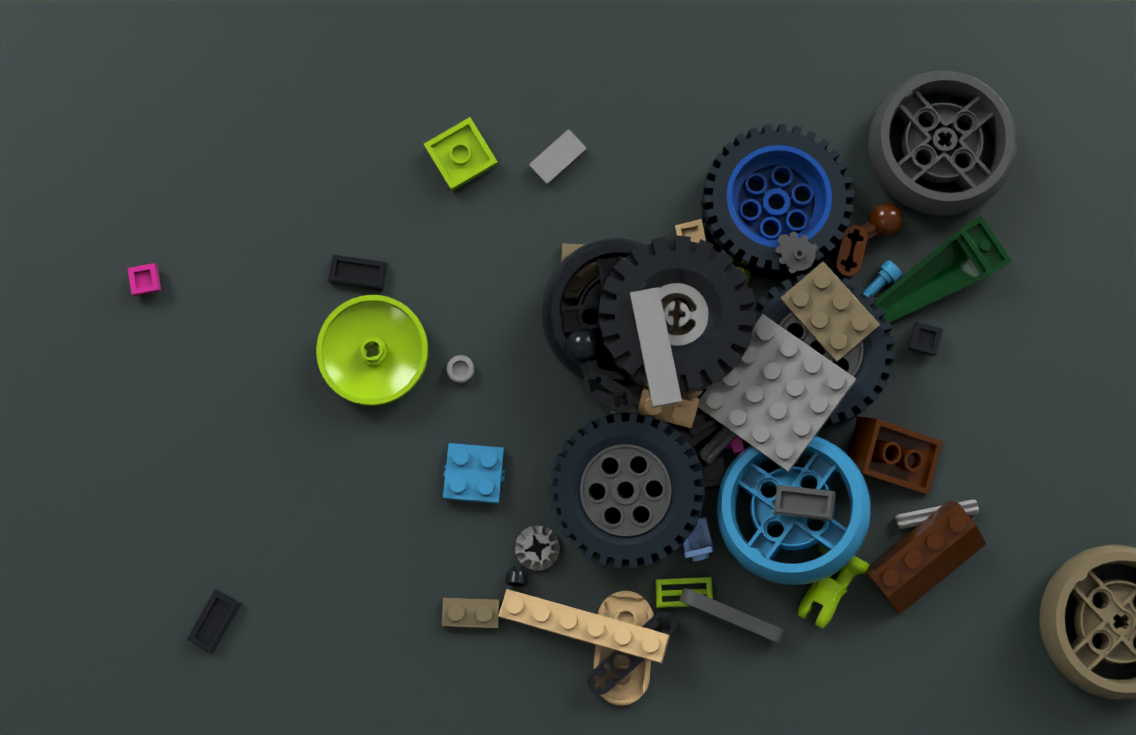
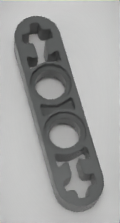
M684 588L679 600L682 603L776 643H780L784 630L687 588Z

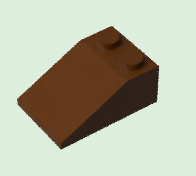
M858 416L847 455L857 465L863 477L929 495L943 441L877 418Z

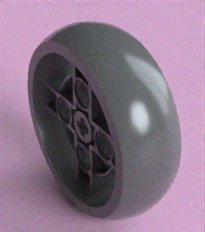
M929 71L903 81L893 88L880 102L869 129L868 151L877 179L894 199L920 213L949 216L965 213L983 205L1002 188L1015 162L1017 134L1013 118L1005 102L986 83L961 72ZM923 96H947L962 101L967 105L964 108L952 103H935L930 105ZM894 116L905 126L901 139L904 158L898 163L893 156L889 140L890 126ZM918 119H926L930 127H922ZM957 122H964L968 127V131L961 130L957 126ZM985 124L989 129L993 142V162L990 170L980 160L983 150L981 127ZM944 139L947 144L941 146L938 142ZM921 155L925 157L928 164L921 165L917 162L916 156ZM955 159H962L966 164V168H959L955 163ZM920 178L933 183H949L954 181L961 188L962 192H936L924 188L916 182Z

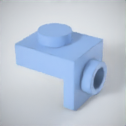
M707 517L699 518L695 529L683 543L685 558L692 557L693 561L709 558L708 553L715 550Z

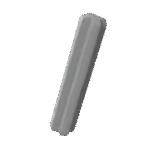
M976 500L957 502L969 516L979 513ZM942 506L898 514L895 516L896 525L900 530L916 527Z

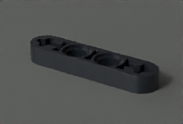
M663 611L655 614L642 626L647 628L650 625L652 630H654L659 625L657 621L659 617L663 619L668 617L671 620L668 624L671 629L668 632L664 629L660 632L671 636L676 630L677 622L671 613ZM612 652L588 675L587 683L590 691L598 695L609 692L644 659L625 654L628 656L630 664L627 669L620 671L613 666V659L616 655L625 653ZM608 663L611 671L618 675V678L613 680L610 675L605 680L606 688L602 689L600 686L594 688L595 680L593 676L595 674H598L600 677L607 672L603 666Z

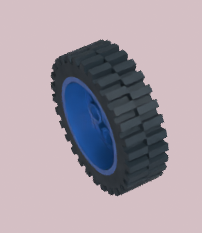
M767 124L763 126L761 132H758L757 128L754 127L749 129L745 137L742 133L737 135L733 144L728 142L724 146L722 153L717 154L705 181L701 198V206H703L702 220H706L705 231L707 235H712L711 243L714 244V248L719 246L721 251H725L733 258L732 264L735 267L741 264L749 270L751 275L755 270L760 272L759 277L767 278L768 274H774V279L782 278L787 273H789V277L797 276L799 271L790 273L789 266L786 263L781 264L779 262L782 254L775 251L776 247L780 246L778 243L779 236L783 234L789 236L791 232H796L799 238L802 235H806L811 245H818L812 266L803 270V272L811 270L815 264L819 265L827 255H830L844 236V231L848 228L851 221L849 217L854 209V205H851L854 199V190H849L852 184L851 175H844L848 168L846 163L843 161L838 164L836 160L840 154L836 149L829 153L826 150L829 142L824 138L818 144L814 141L816 133L809 130L807 137L800 134L802 127L794 126L792 132L786 131L787 124H779L777 130H772V125ZM783 174L788 182L784 184L778 183L774 175ZM756 181L761 185L762 190L752 191L748 183ZM798 191L804 192L808 200L805 202L798 201L794 193ZM776 199L781 202L782 208L778 210L772 209L768 201ZM751 207L756 211V216L747 217L743 214L742 209ZM789 218H799L802 222V227L795 228L791 226ZM763 226H773L776 229V235L769 236L765 234Z

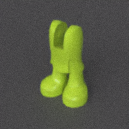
M819 545L818 550L821 555L826 554L828 550ZM854 556L840 570L836 580L831 579V576L820 581L813 582L799 605L797 615L806 619L812 611L815 602L823 605L815 623L816 626L823 629L832 619L840 599L847 592L846 588L851 580L858 574H864L870 564Z

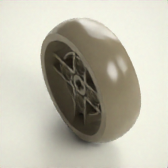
M1119 544L1096 546L1079 552L1068 559L1050 578L1043 592L1039 607L1041 639L1054 666L1078 688L1105 699H1136V676L1129 679L1116 680L1099 676L1091 671L1100 661L1113 665L1136 664V649L1133 646V640L1136 637V608L1133 605V599L1136 596V582L1133 583L1123 579L1101 581L1091 571L1099 566L1110 564L1124 565L1136 570V548ZM1095 593L1100 594L1102 597V604L1098 608L1094 606L1092 601ZM1069 595L1077 601L1073 619L1077 638L1071 643L1068 641L1065 629V609ZM1114 617H1120L1121 620L1118 621L1121 624L1120 627H1114L1113 624L1116 622L1113 619ZM1095 634H1099L1102 639L1101 646L1097 649L1092 643Z

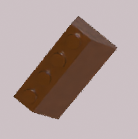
M949 500L870 564L865 574L900 615L985 546L986 542L977 525L961 505Z

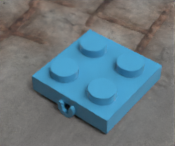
M449 443L447 463L444 466L443 477H445L443 499L499 504L501 482H504L505 471H502L504 448Z

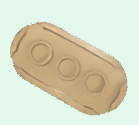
M620 591L610 595L603 601L598 611V615L640 627L654 616L649 603L642 596L632 591ZM595 645L593 669L614 650ZM618 654L613 659V666L620 671L627 669L630 664L629 658L625 654ZM644 659L609 692L600 696L614 705H629L637 701L648 688L651 661ZM608 663L603 666L607 670L603 676L600 677L598 674L593 676L595 688L599 686L602 689L606 688L605 680L610 675L613 680L618 678V675L611 671Z

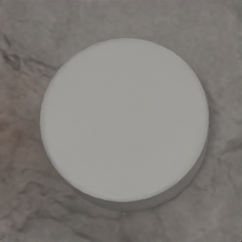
M455 356L447 364V374L455 383H467L474 376V364L466 356Z

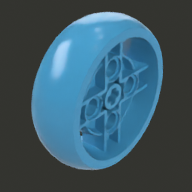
M815 436L801 455L811 457L804 468L792 467L789 473L780 468L767 473L759 466L770 461V459L750 445L732 461L720 483L716 501V516L718 528L727 549L745 569L760 578L785 585L809 584L835 574L856 555L867 535L871 517V502L868 487L861 471L854 461L839 447ZM838 474L846 486L850 499L848 526L846 528L834 520L836 504H834L832 522L823 521L824 526L819 531L810 530L808 527L812 519L774 515L775 496L771 498L764 497L762 495L763 489L768 486H773L777 489V485L802 488V484L806 480H814L817 483L816 489L832 491L829 484L835 475ZM741 489L752 496L750 513L757 532L749 543L743 537L736 517L737 499ZM780 525L784 528V531L779 537H771L768 534L770 527ZM818 543L828 550L821 557L804 563L790 564L773 561L781 549L802 550Z

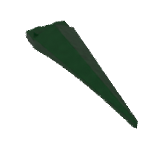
M981 215L955 232L876 299L875 305L878 309L882 307L885 311L884 319L886 322L895 321L989 277L1011 263L1012 259ZM821 346L816 349L820 354L825 353Z

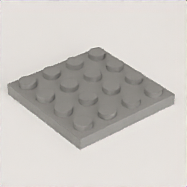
M762 314L752 331V340L742 359L726 377L707 388L699 399L698 408L789 473L854 385L856 378Z

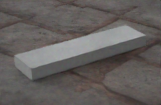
M659 287L630 292L629 295L652 408L680 403L682 398Z

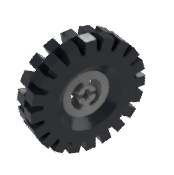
M676 235L675 240H667V237L664 236L652 239L651 244L646 246L642 243L630 250V255L626 258L622 257L613 267L611 275L607 277L602 289L598 325L602 336V344L606 353H609L613 359L612 363L621 373L625 372L629 376V380L640 387L642 385L648 387L629 294L630 292L659 287L662 302L669 298H680L687 301L694 309V312L689 311L686 304L680 303L678 315L682 318H680L677 324V331L682 330L686 324H692L693 329L684 335L668 334L680 394L684 395L689 394L691 391L698 390L699 392L711 387L715 382L721 381L733 370L742 359L752 340V331L756 324V312L753 310L755 298L752 288L748 289L746 285L748 278L741 267L735 268L732 264L733 258L723 250L718 253L712 249L714 244L700 239L699 243L690 241L691 237ZM675 302L669 303L663 309L666 326L670 331L674 322L673 317L670 315L674 311Z

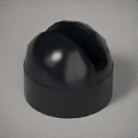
M512 566L507 571L505 584L515 587L528 586L529 576L527 570L521 566L520 571H516V567Z

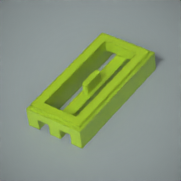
M712 577L655 579L656 608L689 607V605L680 601L662 602V596H680L683 590L662 591L661 585L706 583V589L690 590L702 595L707 594V597L713 599Z

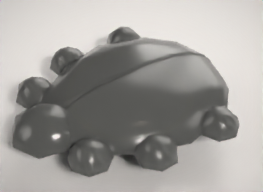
M791 232L789 236L785 234L779 236L778 243L780 246L776 247L775 251L782 254L779 262L781 264L786 263L789 266L790 273L802 271L812 266L818 245H811L806 235H802L801 238L797 237L796 232Z

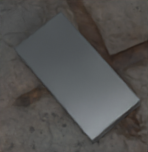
M777 485L773 513L780 516L832 522L836 493L835 491Z

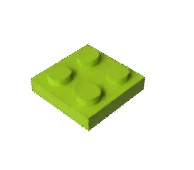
M471 117L424 143L425 149L451 192L498 165V161Z

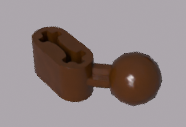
M891 203L879 204L872 209L868 222L861 226L852 225L844 231V236L838 243L833 263V272L839 279H852L859 272L868 240L876 235L891 237L901 230L904 224V217L902 211L896 205ZM854 234L856 235L855 240L858 242L851 249L852 244L849 237ZM849 257V266L853 268L847 272L845 271V266L841 264Z

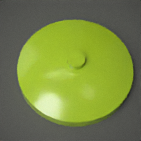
M365 295L346 301L328 316L318 335L316 356L323 378L338 395L359 405L380 406L399 400L417 385L427 365L428 341L421 322L403 303L386 296Z

